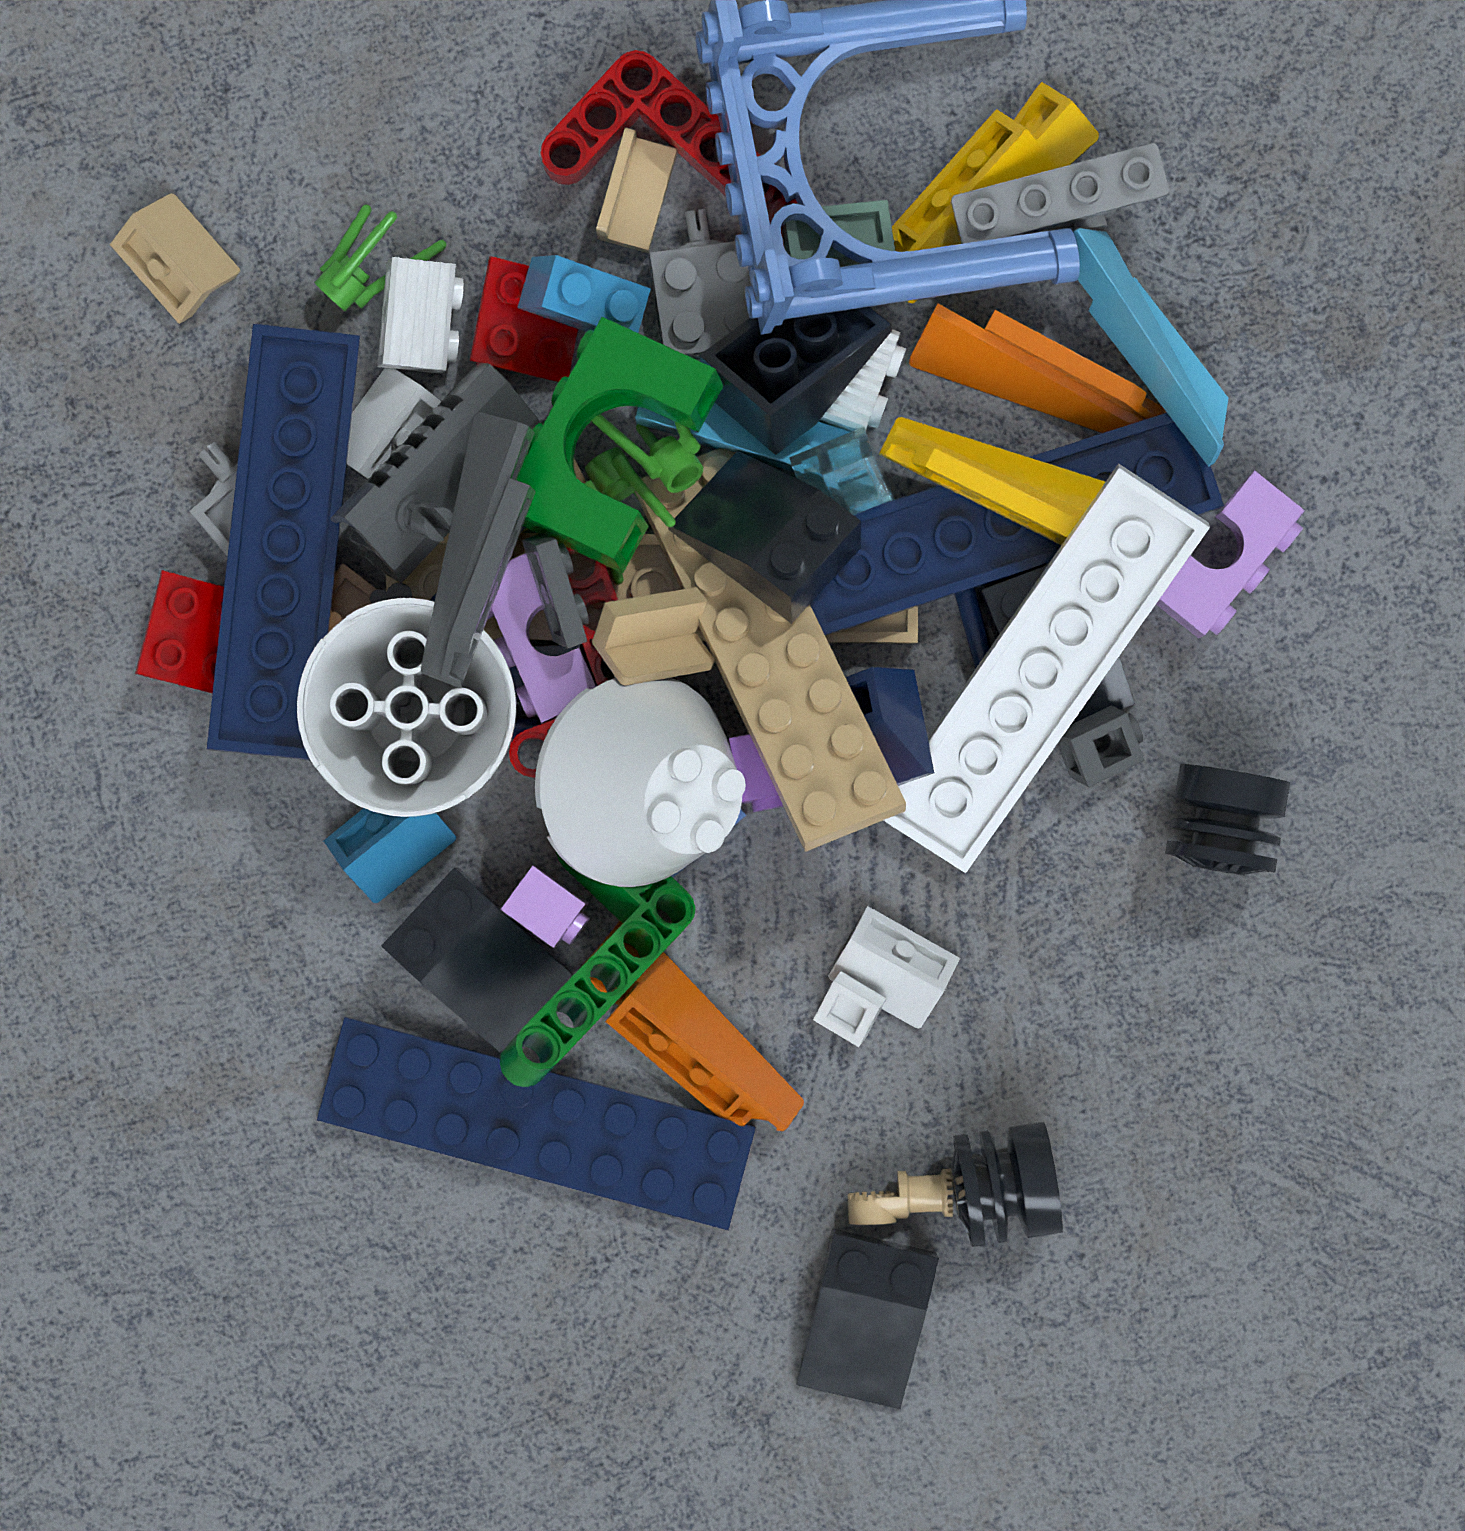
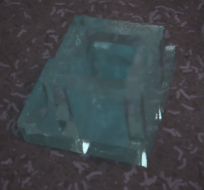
M864 427L789 457L797 479L820 489L853 515L895 500Z

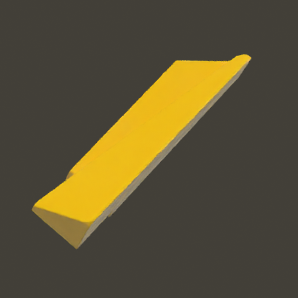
M1041 82L1014 120L996 109L894 223L892 233L895 251H916L961 244L951 206V199L954 195L1070 165L1098 140V131L1071 99ZM910 300L908 302L915 303L917 300Z
M898 417L895 420L879 452V455L1060 545L1064 543L1105 484V481L904 417Z

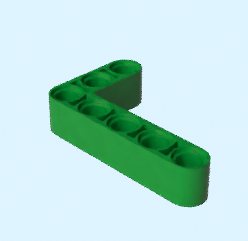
M556 852L561 865L623 924L504 1048L500 1056V1067L508 1081L521 1087L534 1086L540 1082L691 923L695 916L696 908L693 898L672 876L643 886L619 887L608 885L579 873L569 866ZM656 909L667 913L672 923L661 919ZM624 943L632 945L637 950L640 958L629 954L624 947ZM590 977L600 980L606 987L607 993L595 988ZM556 1012L569 1016L574 1028L567 1027L561 1023ZM522 1047L535 1051L539 1057L540 1064L527 1059Z

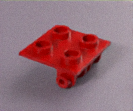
M489 256L470 361L476 362V364L488 363L495 369L497 367L554 382H559L564 376L569 377L578 329L519 309L518 304L529 266Z
M161 570L135 674L213 694L224 587Z

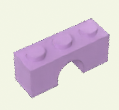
M1253 471L1215 516L1233 532L1236 538L1237 554L1232 564L1224 569H1210L1203 566L1190 555L1156 605L1197 638L1205 636L1209 630L1218 635L1237 610L1230 603L1242 588L1250 594L1269 572L1270 569L1263 562L1276 547L1281 552H1284L1302 531L1303 527L1296 523V521L1305 510L1259 473Z
M525 553L509 561L488 619L495 616L503 636L495 639L494 642L504 656L508 667L517 666L524 685L517 688L516 692L527 717L530 718L538 714L543 724L556 719L573 698L586 688H595L596 684L580 648L559 656H547L541 654L532 646L529 637L530 624L535 615L543 610V606Z

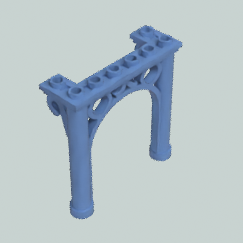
M711 0L708 11L702 12V31L696 32V49L700 64L708 63L712 82H706L705 86L707 106L710 114H718L721 132L715 135L716 152L720 165L728 164L731 183L725 186L726 203L730 216L738 215L741 234L735 236L736 255L740 267L748 266L751 286H746L745 288L746 306L749 317L751 319L758 318L761 334L772 333L774 326L782 325L783 320L789 318L1051 280L1053 284L1078 280L1080 270L1079 252L1074 233L1070 228L905 252L888 251L867 245L842 230L826 214L808 184L801 161L799 127L805 100L819 78L835 64L845 58L869 51L1024 30L1027 21L1026 0H883L789 13L788 4L781 0L758 1L745 5L740 9L737 7L736 0ZM821 53L802 76L787 61L780 59ZM749 63L741 76L739 64ZM772 74L785 84L792 96L783 109L767 111L756 103L752 88V80L756 76ZM750 121L766 129H775L784 124V131L776 130L774 134L773 147L764 155L757 157ZM783 156L785 169L780 166H777L781 162ZM762 183L775 186L783 194L786 203L793 199L797 202V204L792 203L782 207L774 215L771 224L769 222ZM792 220L807 223L821 236L817 252L812 257L796 259L785 251L781 227L786 222ZM830 247H833L844 256L861 264L840 267L837 259L826 258Z

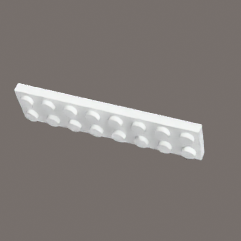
M1118 463L929 735L928 742L935 773L898 786L906 801V811L883 821L966 873L1209 530V522Z

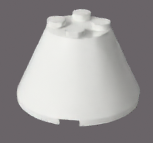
M397 598L369 604L354 611L319 641L302 673L298 690L297 718L303 745L311 762L323 778L339 794L356 805L373 812L391 816L414 817L444 811L461 803L482 788L493 776L504 759L512 740L516 720V695L513 679L504 656L484 630L461 688L421 672L435 603L433 601Z
M615 677L593 689L586 688L557 716L550 727L539 754L535 777V798L537 808L542 809L545 825L549 832L547 838L558 855L569 866L590 879L608 885L635 887L668 878L703 854L714 852L720 848L724 838L729 834L737 821L746 784L743 774L736 768L727 736L719 718L699 693L673 678L624 686Z

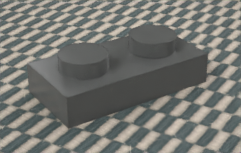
M543 533L523 539L522 542L553 641L567 649L588 642L583 626L589 624V617L579 594L573 595L567 575L573 573V564L566 546L563 543L558 544L555 538Z

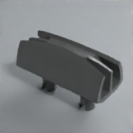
M488 363L476 364L445 396L441 403L427 415L420 426H417L408 435L406 441L390 454V457L372 473V476L330 518L335 524L338 522L349 524L355 530L349 540L356 545L368 549L365 560L400 583L413 572L441 541H444V537L450 532L474 416L482 412L528 425L532 430L540 423L537 416L510 383Z

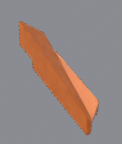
M937 304L909 359V364L913 368L1100 433L1167 413L1161 405L1146 398L1147 393L1136 384L997 310H994L985 329L948 308Z
M619 921V922L617 923V925H616V926L612 929V931L606 936V938L601 942V944L596 948V950L590 955V957H591V956L612 936V934L623 924L622 922ZM624 943V947L629 954L640 958L637 950L632 945ZM664 952L615 1002L618 1006L605 1021L716 1116L731 1120L738 1126H745L751 1119L769 1121L776 1127L777 1131H785L804 1105L803 1098ZM590 977L595 988L607 993L606 987L600 980Z

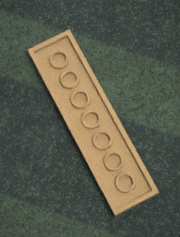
M719 448L698 456V460L704 467L701 477L694 485L678 493L669 492L659 478L651 479L649 476L641 479L666 507V510L672 517L675 518L736 452ZM635 491L681 590L697 587L707 600L703 614L698 616L699 629L715 659L717 667L804 851H809L905 812L906 801L810 604L791 624L669 531L664 522Z

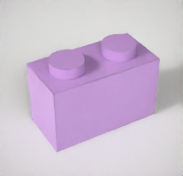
M538 866L530 868L501 908L503 912L553 948L557 947L562 940L569 945L572 944L590 920L588 916L582 913L589 903Z

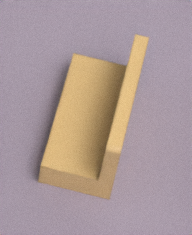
M624 129L596 228L599 240L649 254L677 156L676 148L637 138L636 130Z
M172 193L133 213L110 244L179 324L192 317L212 291L235 279L240 272L239 267L178 197Z
M697 587L606 602L592 640L594 647L620 684L624 686L709 671L712 669L715 661L696 634L699 626L698 616L703 614L707 604V600Z

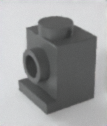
M1112 705L1071 724L1057 743L1069 776L1087 787H1091L1145 761L1139 743L1143 742V734L1137 720L1131 713L1127 714ZM1103 736L1102 744L1096 748L1093 740Z

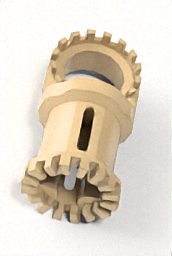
M943 1169L940 1175L908 1176L906 1171H897V1193L886 1191V1194H884V1191H879V1194H875V1191H871V1195H868V1197L867 1192H862V1195H859V1192L849 1193V1224H890L897 1222V1219H907L910 1213L942 1212L944 1217H953V1197H948L953 1195V1190H947L952 1188L950 1169Z

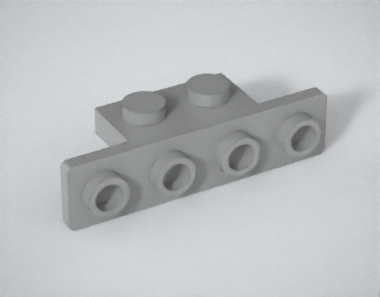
M1151 143L957 194L952 197L951 206L961 244L1071 227H1075V230L1079 228L1099 230L1107 226L1105 218L1112 217L1117 209L1164 197L1169 193V187L1158 146Z

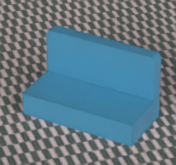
M363 808L323 840V842L343 871L373 903H378L456 840V836L437 813L414 817L385 815Z

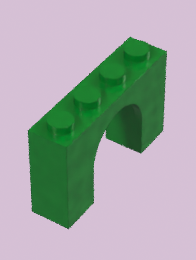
M601 317L595 330H588L581 339L577 349L578 361L570 376L562 377L555 387L551 399L553 407L544 424L538 423L534 427L533 431L535 434L517 481L530 485L536 491L524 521V527L539 534L543 533L553 537L558 543H563L570 549L624 573L648 525L639 510L586 486L576 477L574 451L579 436L596 416L610 409L623 406L646 408L699 433L723 388V384L715 368Z

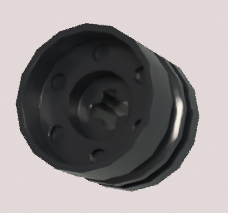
M1180 764L1174 799L1197 809L1195 818H1176L1170 820L1169 828L1192 832L1191 843L1167 840L1165 854L1175 856L1192 865V867L1243 876L1259 872L1275 873L1277 859L1256 855L1254 850L1255 844L1280 846V837L1260 830L1258 827L1260 818L1276 819L1285 817L1290 782L1221 768Z
M1045 1122L1009 1127L1007 1152L997 1153L989 1131H980L982 1156L976 1157L972 1155L967 1134L953 1136L954 1154L950 1172L958 1218L961 1220L969 1236L972 1247L985 1245L983 1221L990 1219L993 1221L998 1243L1007 1242L1009 1216L1018 1215L1027 1238L1063 1233L1059 1188Z

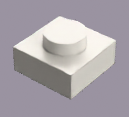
M841 971L834 979L813 1020L859 1047L867 1037L887 998Z

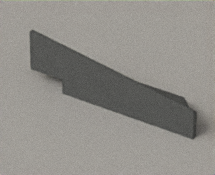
M482 412L477 413L472 422L421 665V672L423 674L459 688L463 685L536 492L530 485L517 481L535 434L528 425Z

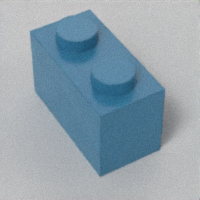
M558 255L538 256L531 258L518 308L585 332L590 329L594 331L601 317H604L638 333L651 288Z

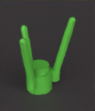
M363 205L332 256L320 268L323 273L314 283L342 310L346 311L354 302L363 309L376 294L384 290L385 275L365 287L363 284L370 276L359 265L397 219L395 212H388L353 255L348 257L346 255L372 211L371 206ZM439 240L410 259L429 261L432 257L443 251L447 244L444 240Z
M601 414L592 420L594 425L636 460L651 479L659 478L669 492L678 493L694 485L701 477L704 467L695 456L701 445L691 433L690 428L674 421L680 438L677 440L674 436H667L658 440L646 426L637 424L636 431L650 448L648 456Z
M615 447L599 454L586 465L585 472L590 478L589 481L584 483L586 486L617 501L627 498L632 493L638 499L636 491L667 527H673L676 524L675 519L666 510V507L637 475L620 447ZM610 568L614 583L617 585L622 584L624 581L623 574Z

